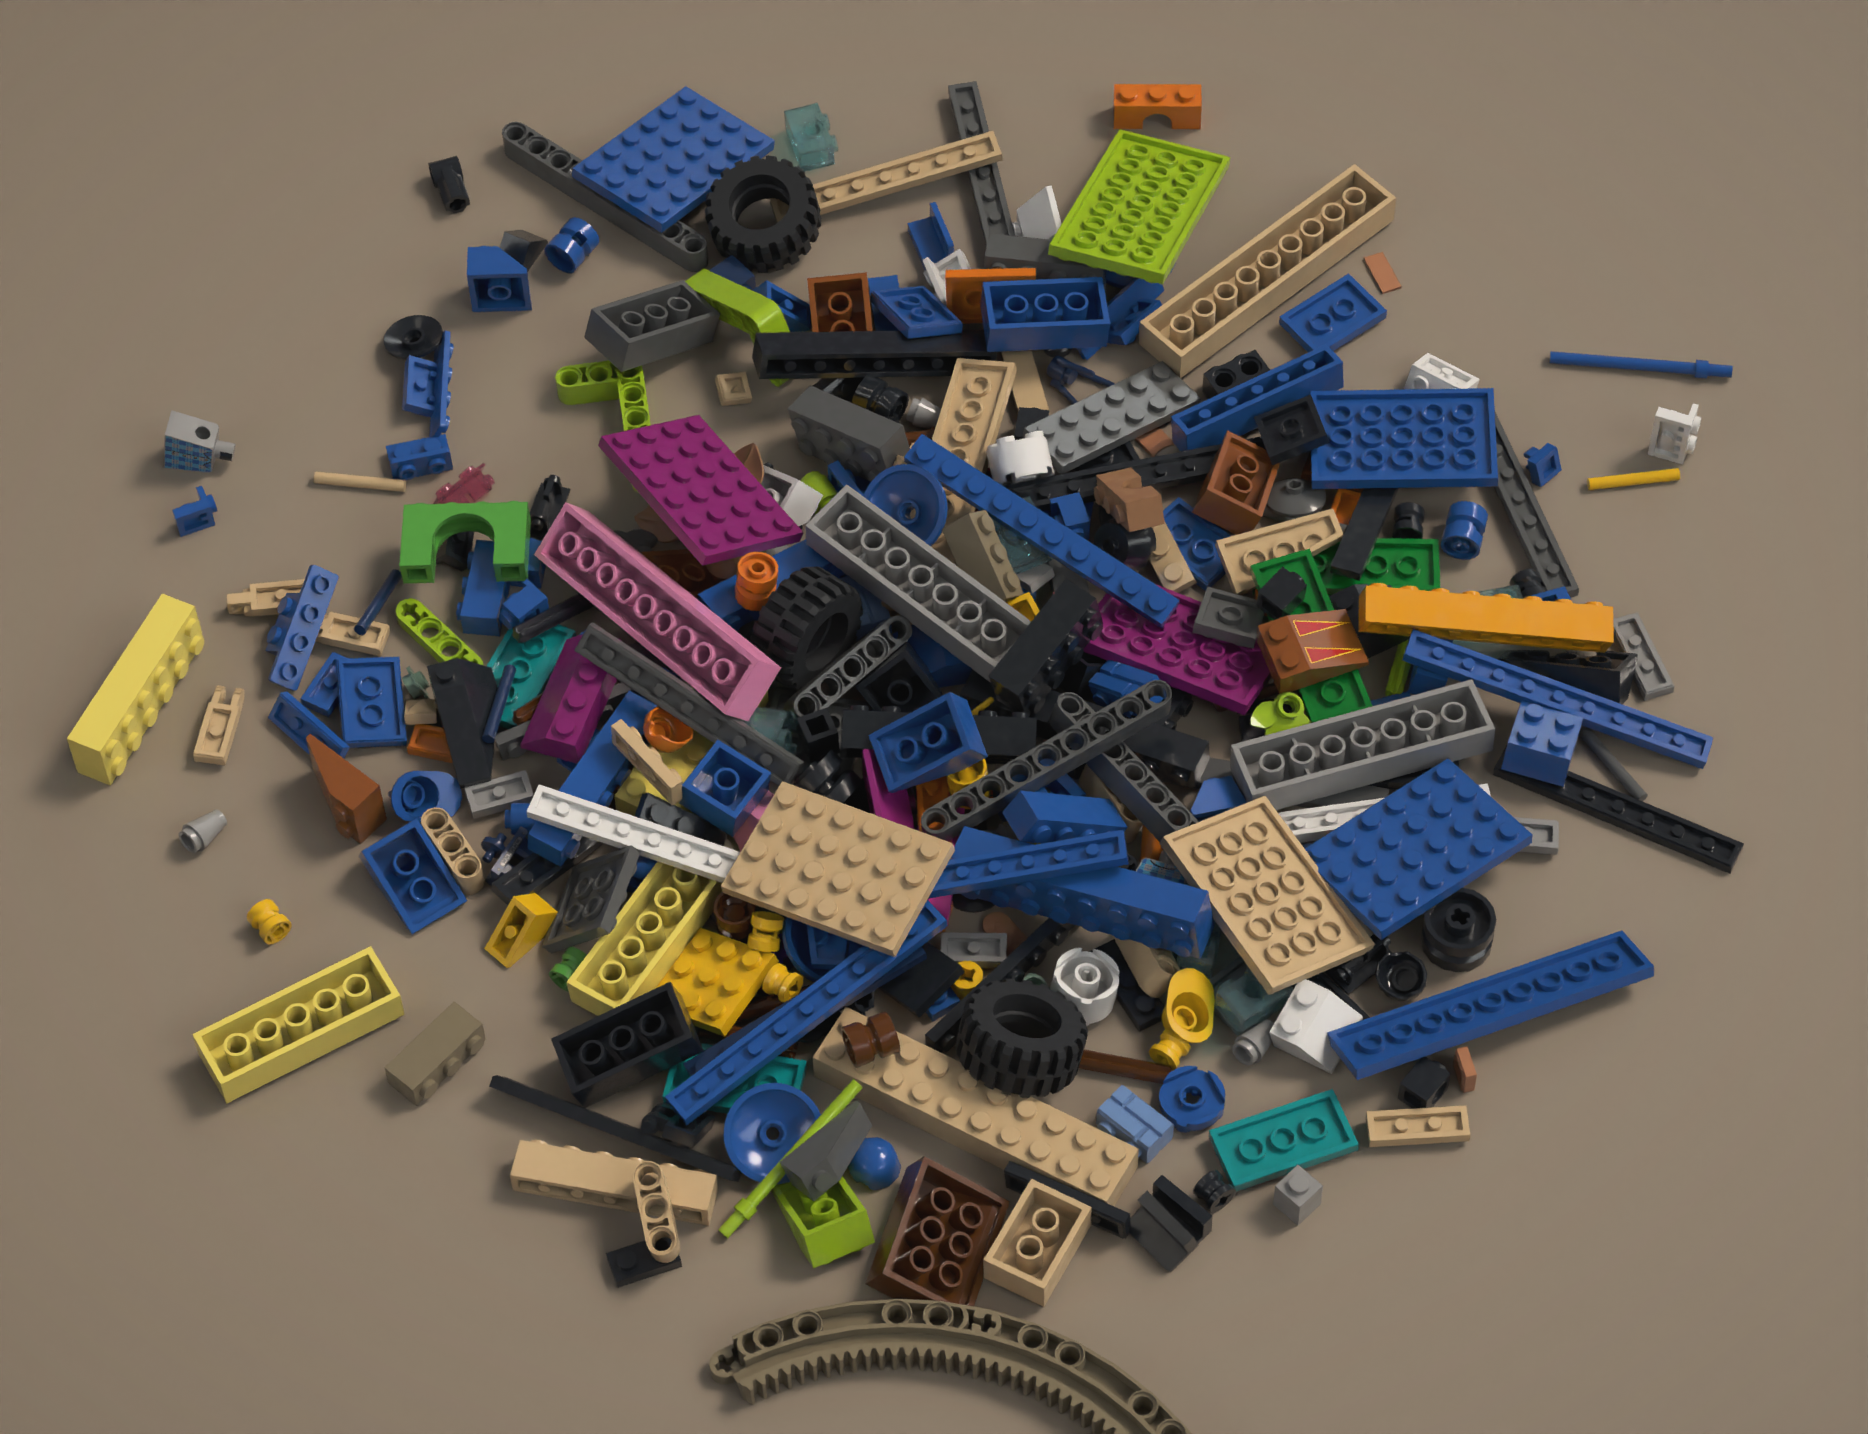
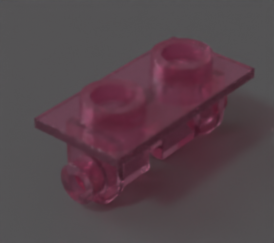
M484 463L476 469L472 465L458 476L461 480L454 485L447 483L435 493L437 497L433 504H446L448 502L470 503L464 496L467 493L475 502L491 491L492 485L495 482L489 474L483 475Z

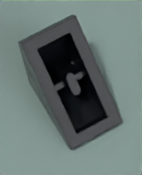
M524 230L505 231L500 248L527 268L528 272L548 244V241Z

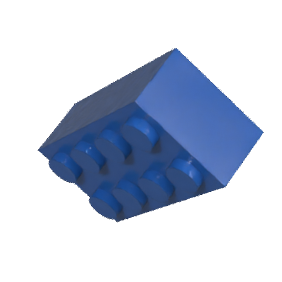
M1102 277L983 282L980 308L987 352L1107 347L1110 319Z

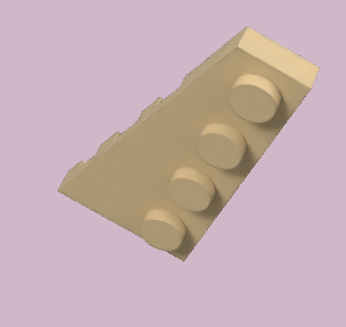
M1332 508L1216 540L1215 547L1233 593L1243 596L1256 588L1250 573L1251 565L1309 548L1312 556H1315L1340 542L1344 534Z

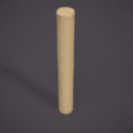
M317 471L314 474L315 484L405 492L406 480Z

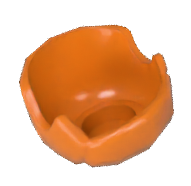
M656 706L645 715L644 735L657 751L673 753L692 740L694 730L659 706Z

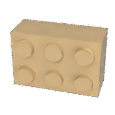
M1031 1179L983 1260L984 1278L1044 1307L1091 1227L1092 1207Z

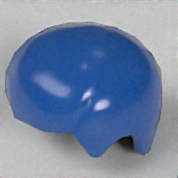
M872 1137L864 1139L850 1162L848 1170L857 1183H864L871 1190H880L889 1187L899 1177L901 1164L892 1144L882 1138Z

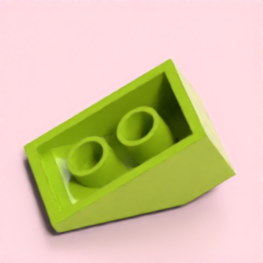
M843 1176L815 1201H812L795 1188L791 1182L777 1184L771 1190L801 1251L813 1269L821 1265H827L837 1258L860 1251L864 1247L875 1243L867 1210Z

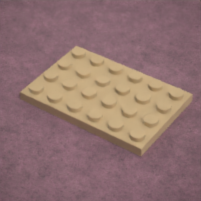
M782 781L723 881L721 889L725 894L895 957L952 857L955 848L951 842Z
M1266 796L1165 835L1160 842L1161 847L1187 883L1192 887L1209 892L1213 919L1268 995L1364 955L1373 949L1375 945L1349 908L1318 873V866Z

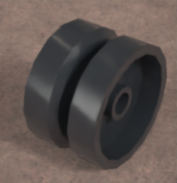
M830 749L817 761L814 760L795 778L792 785L843 803L860 786L863 780L852 769L845 770L837 778L833 779L832 776L842 765V759Z
M1461 888L1425 912L1421 934L1423 952L1433 964L1443 970L1464 972L1471 971L1482 965L1490 955L1497 920L1494 907L1485 896L1475 890Z

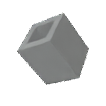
M1297 1165L1275 1186L1273 1205L1298 1226L1321 1205L1323 1185Z

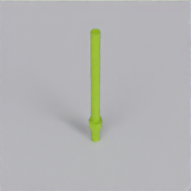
M852 1079L780 1161L840 1114L863 1087ZM780 1161L746 1199L743 1197L733 1207L735 1211L718 1229L727 1239L745 1219L749 1221L757 1212L756 1207L786 1175Z

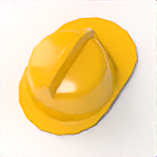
M1184 968L1177 971L1170 979L1166 1006L1162 1012L1163 1027L1171 1029L1179 1038L1189 1043H1201L1207 1040L1213 1030L1214 989L1210 980L1202 972L1194 968Z

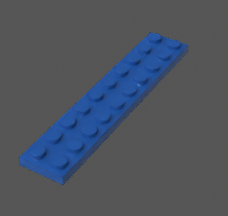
M1621 930L1327 1032L1332 1049L1354 1077L1359 1080L1654 976V965Z

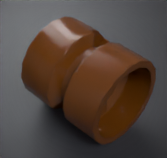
M723 892L720 893L714 901V915L718 933L747 944L748 935L753 930L750 922L752 913L757 911L756 905Z
M886 1011L868 1017L866 1025L854 1022L841 1027L846 1051L855 1068L874 1061L875 1054L885 1058L901 1051L897 1032Z

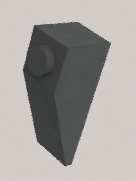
M857 1100L854 1101L780 1161L791 1184L812 1201L819 1198L841 1179L870 1131L872 1124L861 1103Z

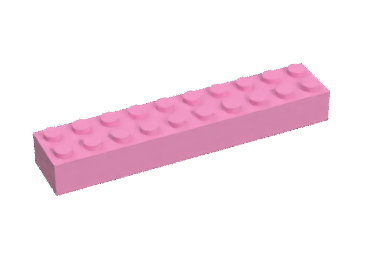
M565 502L534 555L724 714L749 721L781 667L590 511Z

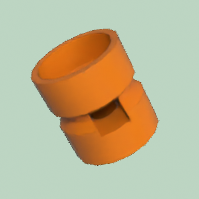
M751 552L740 558L737 567L735 599L743 608L751 611H760L762 606H765L768 602L770 594L776 591L778 564L771 555L764 552Z

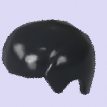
M1404 951L1388 952L1377 963L1375 977L1380 990L1387 997L1393 1000L1405 1001L1414 999L1423 992L1426 987L1428 974L1422 960L1414 954Z

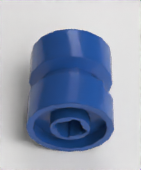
M572 217L560 229L559 234L555 235L544 248L545 255L559 270L565 273H574L583 263L585 257L589 256L599 244V236L586 221Z
M1458 501L1453 503L1449 507L1446 527L1441 539L1440 546L1447 555L1457 559L1467 560L1477 557L1480 553L1483 534L1488 520L1487 511L1474 502Z

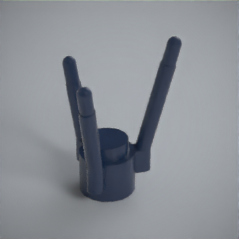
M1060 355L1055 356L1047 368V375L1052 378L1050 386L1059 390L1071 405L1078 401L1063 385H1071L1078 375L1106 387L1115 384L1095 375L1094 371L1072 363Z

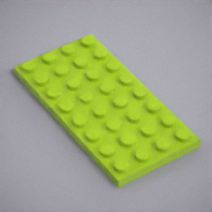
M1119 129L1050 242L1048 255L1058 257L1064 261L1086 264L1091 268L1113 271L1122 276L1144 279L1149 283L1164 284L1226 174L1231 157Z

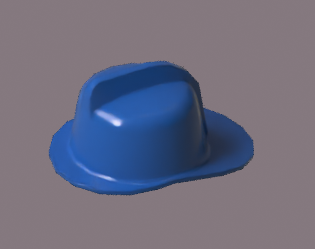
M411 771L404 773L397 779L392 790L388 792V796L391 798L393 810L402 820L411 822L417 818L421 822L423 813L431 808L444 809L450 817L454 816L461 805L462 790L458 781L448 773L440 771Z

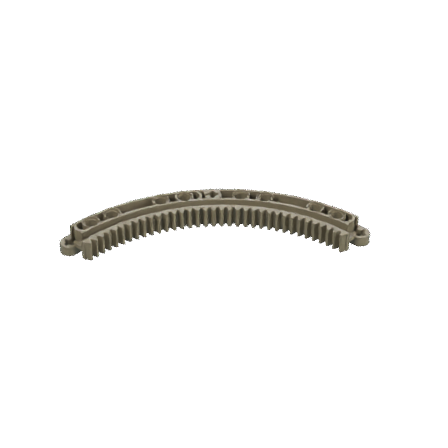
M913 1299L869 1300L803 1310L761 1323L732 1336L733 1344L715 1352L709 1362L710 1374L714 1381L724 1385L736 1382L742 1399L751 1405L755 1404L754 1395L756 1394L766 1399L767 1389L769 1388L778 1394L780 1393V1384L782 1383L788 1389H791L793 1379H797L803 1385L805 1384L806 1375H810L814 1381H817L818 1374L821 1371L827 1378H830L834 1368H836L840 1375H844L846 1366H849L853 1373H857L859 1364H863L868 1372L871 1371L873 1363H877L881 1371L884 1370L887 1362L891 1363L893 1370H897L900 1362H904L906 1369L911 1370L914 1362H916L920 1371H924L927 1364L930 1363L933 1372H937L941 1365H945L947 1374H950L954 1367L959 1368L960 1376H964L968 1369L972 1370L973 1379H977L981 1373H985V1379L988 1383L996 1376L998 1377V1386L1002 1387L1007 1381H1011L1012 1391H1015L1022 1385L1023 1395L1027 1396L1034 1390L1035 1400L1039 1402L1046 1396L1047 1406L1050 1408L1058 1402L1060 1414L1070 1409V1420L1074 1421L1081 1417L1082 1428L1092 1424V1434H1192L1151 1391L1119 1366L1081 1343L1039 1324L991 1309L944 1301ZM894 1317L905 1319V1321L898 1324L892 1323L890 1320ZM935 1319L946 1321L945 1324L939 1326L933 1325L931 1322ZM969 1324H972V1330H969ZM806 1328H812L816 1330L813 1334L805 1335L801 1333V1331ZM767 1340H773L777 1342L775 1345L771 1347H765L761 1345L763 1342ZM1034 1341L1039 1343L1040 1346L1029 1348L1025 1344ZM737 1353L739 1363L737 1361L734 1362V1355ZM1066 1358H1073L1078 1362L1073 1365H1067L1062 1361ZM719 1363L731 1364V1371L726 1372L724 1369H720ZM1138 1408H1146L1150 1411V1413L1147 1415H1139L1135 1412V1410H1137Z

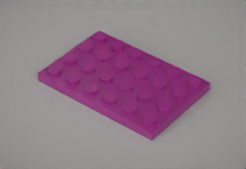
M700 415L601 436L598 444L601 450L702 566L744 556L751 552H760L800 542L804 532Z
M1159 586L1180 600L1178 607L1161 629L1107 593L1098 603L1103 620V629L1097 639L1094 641L1090 640L1084 648V652L1087 654H1092L1105 660H1113L1155 674L1159 680L1166 682L1175 689H1180L1242 715L1246 714L1271 678V673L1257 640L1252 649L1193 633L1194 623L1202 603L1200 601Z

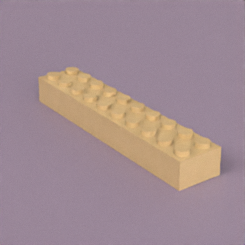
M1352 165L1141 320L1139 323V345L1159 362L1163 361L1180 378L1184 377L1394 220L1396 197L1357 165Z
M848 1007L844 1008L813 1056L814 1077L842 1091L854 1079L863 1087L855 1096L856 1098L1003 1170L1008 1162L1011 1161L1115 1206L1138 1168V1148L1031 1096L1029 1098H1022L1018 1094L1011 1093V1096L1003 1094L1002 1090L996 1088L992 1090L986 1087L983 1081L975 1080L970 1075L969 1070L964 1069L961 1062L897 1032L900 1043V1052L885 1058L875 1054L874 1061L855 1068L846 1051L841 1027L854 1022L866 1025L868 1017Z

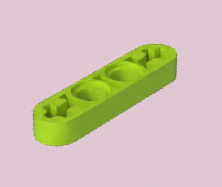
M408 598L397 604L395 611L400 627L439 663L459 658L484 665L482 659L420 601ZM409 612L413 614L415 612L416 619L419 622L416 624V620L409 614L405 616V613ZM427 628L438 630V634L431 638L424 637L422 632ZM449 646L458 648V652L454 656H445L442 654V651Z

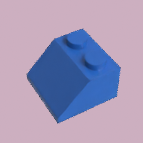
M498 246L468 247L467 280L473 312L532 310L527 268Z

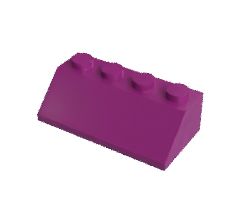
M583 634L566 640L520 744L521 748L573 763H578L585 754L617 679L574 651Z
M862 750V776L870 813L919 831L918 825H914L912 814H917L914 795H908L907 789L890 793L874 750Z

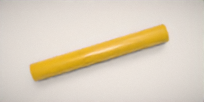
M1679 468L1587 478L1588 490L1676 481L1680 480Z

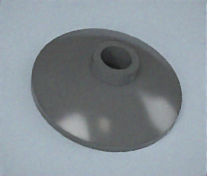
M1287 478L1273 483L1266 506L1278 515L1297 518L1314 514L1322 509L1326 502V494L1324 489H1312V481L1301 478Z

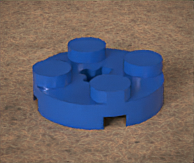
M1197 1066L1180 1067L1170 1072L1164 1079L1159 1092V1108L1162 1115L1173 1123L1179 1132L1187 1133L1203 1130L1212 1126L1223 1116L1225 1088L1219 1077L1209 1070L1206 1073L1202 1070H1197ZM1187 1093L1201 1097L1195 1104L1185 1101Z

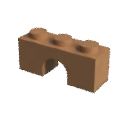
M1131 467L1096 475L1097 486L1094 487V496L1097 504L1101 505L1108 514H1111L1117 523H1120L1128 532L1165 524L1161 494L1152 486L1142 487L1141 476Z

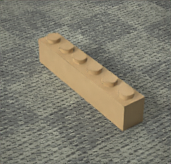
M520 1140L510 1178L513 1191L640 1213L632 1173L634 1168L644 1160L637 1157H630L628 1159L614 1157L604 1151L596 1153L581 1151L579 1148L570 1145L563 1147L552 1146L541 1140ZM671 1163L660 1164L659 1166L667 1180L675 1220L709 1226L718 1193L717 1175L702 1169H694L693 1171L681 1169ZM655 1173L646 1174L642 1178L641 1184L645 1186L653 1185L657 1181L658 1175ZM655 1205L649 1210L648 1215L661 1217L665 1207Z

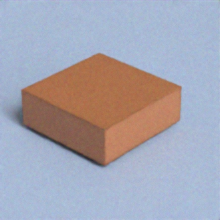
M1468 1046L1456 1048L1453 1068L1460 1089L1463 1093L1474 1091L1477 1073Z

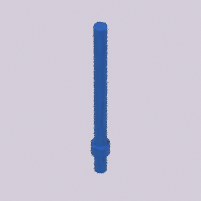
M1550 352V363L1692 374L1695 375V378L1707 379V376L1732 378L1733 370L1732 365L1709 364L1707 360H1696V363Z

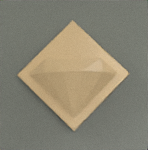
M746 372L716 376L715 382L721 406L751 403L752 395Z
M435 699L406 700L405 724L437 723L438 709Z

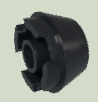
M1112 516L1097 530L1094 536V545L1137 572L1148 565L1147 561L1151 552L1156 550V537L1152 527L1128 532Z

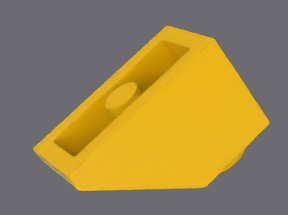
M536 893L513 896L484 949L506 968L511 967L544 938L558 911Z

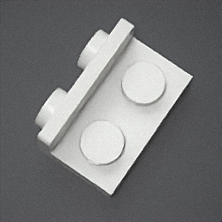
M1427 353L1412 364L1404 389L1477 388L1480 379Z
M1693 403L1689 415L1658 407L1648 455L1683 465L1686 454H1693L1698 437L1693 436V434L1697 435L1702 417L1697 416L1699 405Z

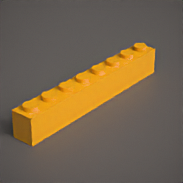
M1383 583L1366 585L1359 595L1358 632L1410 636L1412 630L1415 629L1440 639L1605 653L1614 643L1613 607L1603 606L1601 602L1576 604L1569 599H1558L1554 602L1542 601L1540 597L1528 596L1523 599L1511 598L1508 594L1483 596L1476 591H1465L1460 594L1449 593V590L1444 588L1425 591L1418 590L1416 586L1390 588Z

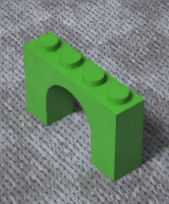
M481 501L477 503L448 502L446 504L416 503L404 505L399 563L403 584L434 583L436 555L440 545L450 536L465 531L482 533L494 542L493 567L496 582L525 581L528 579L531 527L528 502L488 503Z

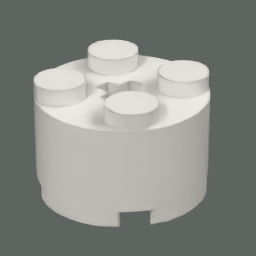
M1043 431L1027 433L1024 439L1015 440L1014 436L1002 437L996 440L997 443L987 446L988 450L986 453L992 479L1001 485L1036 479L1037 475H1041L1044 478L1055 474L1047 439L1044 437Z
M1074 948L1065 952L1058 959L1050 990L1055 993L1059 991L1065 995L1067 1001H1072L1077 1006L1078 1012L1082 1013L1086 1026L1091 1023L1103 1020L1112 1011L1119 986V969L1115 961L1100 950L1093 949V952L1082 951V948Z

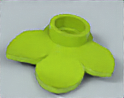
M1283 692L1274 701L1262 702L1256 707L1250 718V725L1265 729V735L1311 723L1304 714L1302 699L1292 692ZM1283 704L1290 705L1292 713H1286L1283 710Z

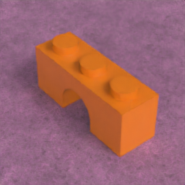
M1114 84V129H1143L1144 119L1153 114H1162L1169 117L1172 129H1201V84Z

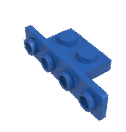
M1135 278L1107 303L1110 319L1107 343L1124 346L1136 339V335L1139 334L1140 321L1162 306L1160 300H1155L1164 291L1162 284L1149 283L1144 279ZM1102 347L1077 348L1082 359L1088 360Z
M446 330L442 333L440 345L434 350V362L411 355L405 361L402 410L430 417L429 437L440 436L441 433H446L450 422V417L446 415V410L451 399V392L448 391V384L452 377V368L449 367V360L452 357L454 345L450 343L451 332Z
M310 565L300 593H286V596L281 599L277 609L279 613L278 618L267 635L268 645L265 651L276 655L268 677L269 681L291 691L298 689L339 579L337 574L317 565Z

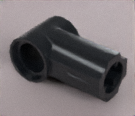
M453 156L428 163L434 187L439 189L446 211H451L454 214L464 211L470 205V200L463 182L464 177L458 157Z

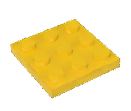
M699 928L656 988L671 982L681 994L693 1025L725 1037L763 985L769 970L779 963V960L774 953L754 950L748 947L746 943Z

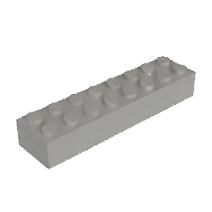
M847 484L805 525L806 544L901 616L905 617L909 622L989 682L988 675L1031 623L1029 619Z
M1471 679L1232 744L1230 768L1247 803L1266 796L1273 807L1279 810L1432 768L1447 758L1454 762L1493 751L1495 727Z

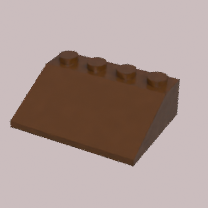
M923 1156L905 1170L865 1284L893 1299L934 1300L974 1306L984 1279L983 1260L1000 1232L1010 1201Z

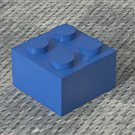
M1521 700L1501 769L1563 787L1577 744L1583 717Z
M717 740L682 784V800H680L679 804L733 837L768 792L771 772L720 740Z

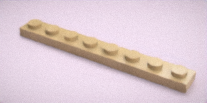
M989 131L813 184L821 210L820 215L1002 161L1003 159L994 131ZM769 198L776 222L778 223L786 215L789 205L779 199Z

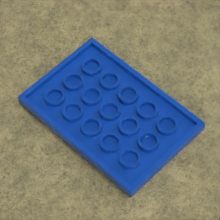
M685 86L573 167L572 177L662 233L706 200L707 194L712 192L710 186L715 179H721L720 173L726 168L731 170L735 167L734 163L743 160L744 163L750 161V157L759 156L760 159L774 149L775 140Z
M1494 388L1310 391L1330 442L1311 450L1312 489L1498 486Z
M1447 758L1309 845L1305 850L1318 866V873L1349 910L1382 940L1530 845L1533 834Z

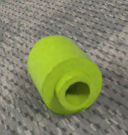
M812 471L801 479L803 483L823 495L815 511L816 515L837 494V491L827 476L819 471Z

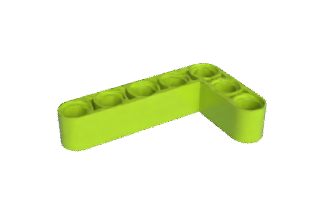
M702 269L685 280L691 288L720 313L719 320L748 333L753 345L756 333L790 332L779 306L773 300L707 269ZM790 379L769 380L772 384L779 387Z
M609 360L568 365L557 371L555 377L557 394L563 404L578 405L619 399L624 431L651 425L642 365L621 372Z

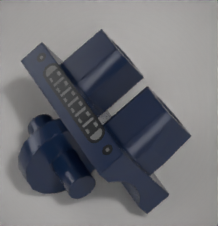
M521 826L507 847L504 845L507 837L502 833H499L496 838L485 837L483 839L481 847L486 852L482 857L483 861L490 863L493 858L498 859L486 877V883L492 886L494 881L515 867L509 862L513 856L523 861L534 853L528 849V839L525 838L529 832Z

